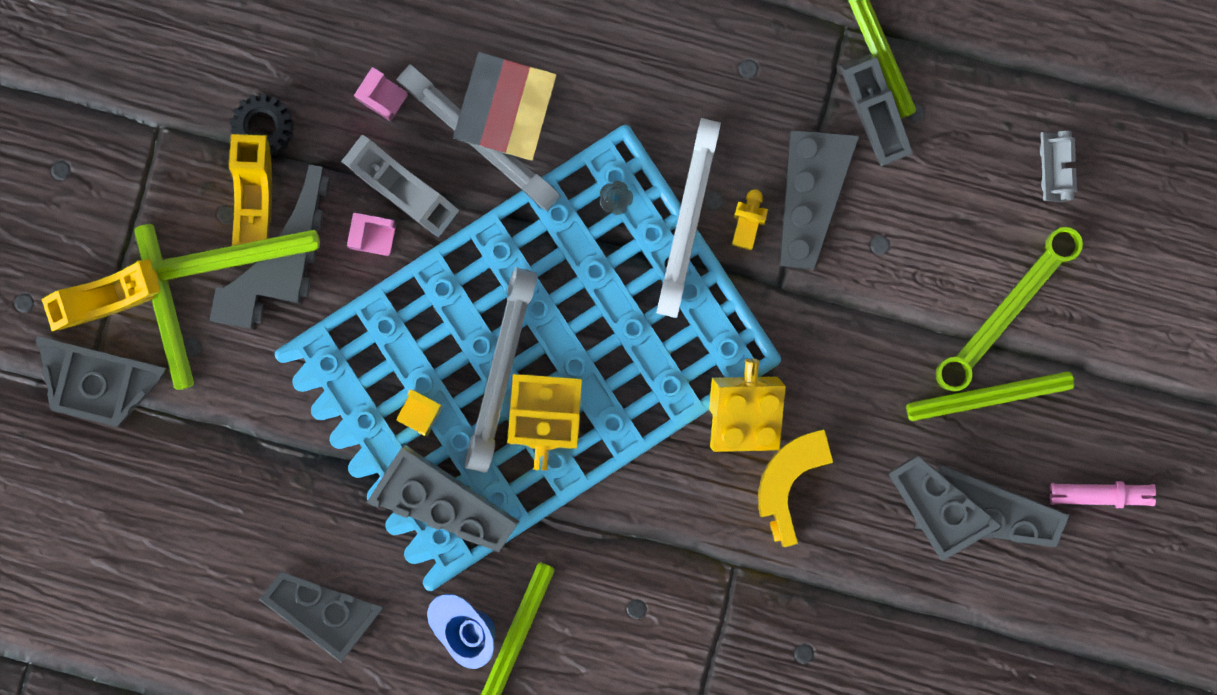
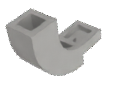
M363 134L341 161L372 188L437 237L442 234L459 212L441 194L406 170Z

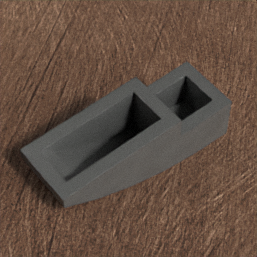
M870 53L840 65L853 103L879 164L883 166L913 154L892 92L887 87L877 57Z

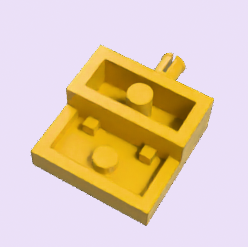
M745 359L744 377L712 378L709 410L713 414L710 448L714 452L779 450L786 386L778 377H758L760 361L757 359Z
M513 374L508 444L527 445L535 449L534 470L540 469L541 456L543 457L542 470H548L549 450L558 447L577 449L582 379Z

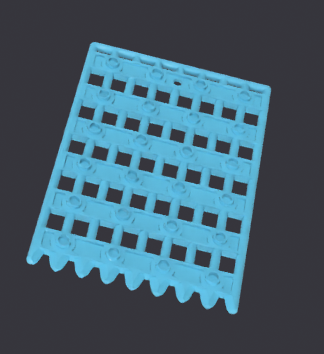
M621 125L541 177L561 195L548 212L521 190L275 351V358L281 363L304 358L306 361L293 377L292 383L296 390L304 392L323 387L324 392L311 407V414L315 419L325 420L339 415L343 418L330 435L331 445L337 449L360 444L362 447L348 465L349 473L357 478L374 473L380 475L379 479L368 491L367 500L400 449L422 435L410 427L395 435L385 420V417L405 404L409 397L407 394L410 389L443 406L432 427L442 446L424 458L437 466L450 457L461 473L456 477L457 480L469 486L472 490L520 521L506 541L507 543L709 411L710 394L699 400L689 385L690 381L715 365L718 366L724 377H744L745 359H754L746 345L753 340L765 356V358L760 360L758 377H761L780 364V354L698 229L696 230L690 259L698 255L709 272L700 277L691 261H689L679 308L690 325L662 343L651 325L666 315L657 314L658 305L643 314L632 298L659 279L664 282L667 269L664 262L670 256L674 238L671 231L676 228L681 204L628 125ZM622 141H624L634 157L627 163L615 147ZM586 165L596 183L568 200L558 183ZM641 169L652 184V187L646 191L643 190L634 176ZM605 194L615 211L587 229L576 211ZM659 198L662 199L671 213L664 220L653 205V202ZM529 202L539 220L511 237L500 220ZM623 222L634 239L606 257L595 240ZM548 231L558 248L530 266L519 249ZM472 239L482 257L454 275L443 257ZM642 250L653 268L627 285H624L614 268ZM566 259L577 276L548 294L538 277ZM515 267L537 273L535 290L529 305H527L522 328L528 325L538 343L514 358L498 425L506 420L509 421L513 374L519 375L518 371L544 354H547L557 369L556 372L548 377L582 379L580 412H585L594 429L578 438L577 449L558 447L549 450L548 470H542L543 457L541 456L539 470L532 468L519 478L508 483L498 466L525 448L534 460L535 449L527 445L506 444L493 453L487 473L465 468L468 445L475 433L477 423L471 426L460 409L485 393L501 326L491 332L481 314L507 298V290L512 272ZM491 268L501 285L472 303L462 286ZM412 277H415L425 294L397 312L386 294ZM716 283L727 298V301L721 305L717 303L708 289ZM585 288L596 305L567 323L556 306ZM433 305L444 322L415 341L404 323ZM736 312L746 327L739 334L727 318V316ZM357 314L368 331L339 349L329 331ZM604 317L614 334L588 351H585L575 334L599 318ZM452 334L462 351L434 369L423 352ZM698 336L708 354L680 371L670 354ZM376 343L386 360L358 378L347 360ZM622 345L633 362L604 380L594 363ZM470 362L481 380L455 397H452L442 380ZM394 371L405 389L376 406L366 389ZM641 373L652 391L623 409L613 391ZM660 402L670 420L644 437H641L631 420ZM600 440H603L613 457L584 475L574 457ZM545 477L556 494L527 513L516 495ZM393 512L386 521V530L392 535H399L413 530L417 532L415 538L404 551V557L409 563L417 564L431 559L436 561V564L423 579V586L428 591H433L494 551L481 545H477L470 550L465 541L457 537V534L444 529L432 528L427 526V523L412 517L405 518Z

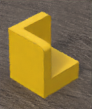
M410 389L407 394L409 397L396 420L418 433L428 436L443 406Z

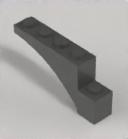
M309 165L305 183L296 207L278 237L321 229L324 210H319L321 196L327 197L330 185V177L325 176L326 170L323 167ZM317 250L256 262L232 283L224 288L216 287L209 321L255 330V324H261L264 314V303H260L261 297L301 304L302 297H308L311 277H306L308 264H314Z

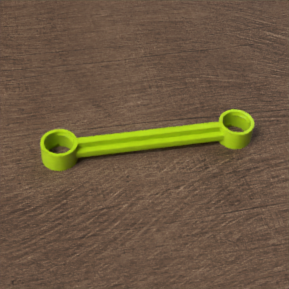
M1061 227L1050 233L1045 243L1046 251L957 356L947 358L938 365L936 380L943 389L955 392L966 388L972 380V368L1062 263L1075 259L1081 253L1083 241L1076 230L1070 227ZM1061 232L1070 234L1075 241V250L1072 255L1067 257L1056 254L1052 247L1054 236ZM950 362H959L965 369V380L960 386H950L942 379V369Z

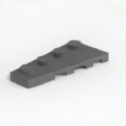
M790 131L779 267L811 270L815 268L859 136Z
M406 445L400 449L366 502L376 507L382 506L393 510L395 514L405 518L412 517L420 520L432 528L444 529L455 533L459 538L500 552L520 522Z
M939 465L937 471L1001 524L1002 527L983 538H999L1012 540L1013 542L1057 547L1069 518L1068 513L948 466ZM916 522L915 529L922 530L919 523Z

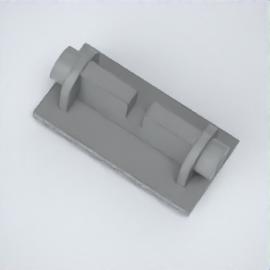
M1059 131L1058 134L1041 132L1040 155L1042 157L1041 187L1043 190V201L1066 202V200H1074V193H1078L1076 168L1065 169V163L1076 162V140L1072 137V131Z

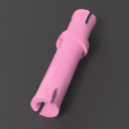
M1116 481L1115 485L1050 484V491H1052L1050 493V505L1091 504L1115 505L1116 508H1124V505L1155 506L1156 499L1153 498V496H1156L1155 484L1125 485L1123 481Z

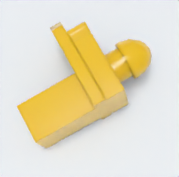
M758 189L748 192L746 204L738 202L733 217L738 219L732 246L752 250L758 225H764L768 209L759 208L760 203L763 202V195Z

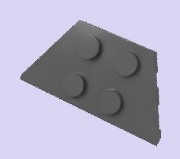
M37 336L36 339L43 364V377L48 388L47 396L50 410L120 427L167 371V368Z

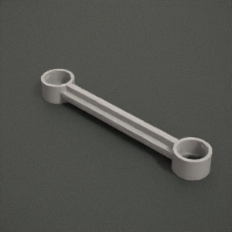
M409 64L396 79L398 83L455 131L461 109L439 91L422 73ZM469 143L546 212L561 197L552 186L530 170L517 157Z
M515 267L512 272L507 290L508 301L475 433L471 437L466 453L465 468L487 473L490 467L495 447L494 437L527 305H529L535 290L536 272Z

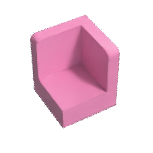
M373 67L354 94L357 101L390 122L408 96L407 91L388 80L383 73Z
M353 212L347 247L353 250L389 256L391 254L396 222L390 219Z

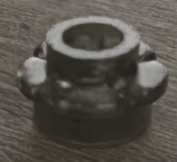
M614 181L602 187L600 191V205L604 211H611L614 215H620L625 213L627 207L632 204L633 194L627 189L628 186L624 182ZM614 195L619 196L618 201L613 200Z

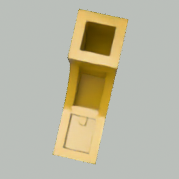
M231 134L229 169L234 182L232 246L269 239V223H271L272 165L269 142L266 136Z
M150 259L138 261L105 278L57 290L44 297L42 302L51 330L56 331L135 307L153 299L154 295L161 291L158 285V276L153 270Z
M825 430L799 436L785 444L771 458L763 472L758 490L760 517L774 514L775 521L770 522L772 535L775 542L781 540L783 547L798 544L788 508V494L793 482L799 475L809 469L833 463Z

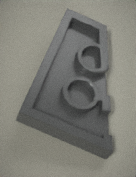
M918 454L888 472L941 561L946 560L1002 527L999 522Z
M283 572L279 573L259 599L340 663L384 608Z

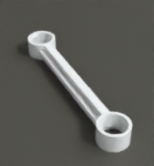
M704 118L700 120L657 314L677 318L721 122Z

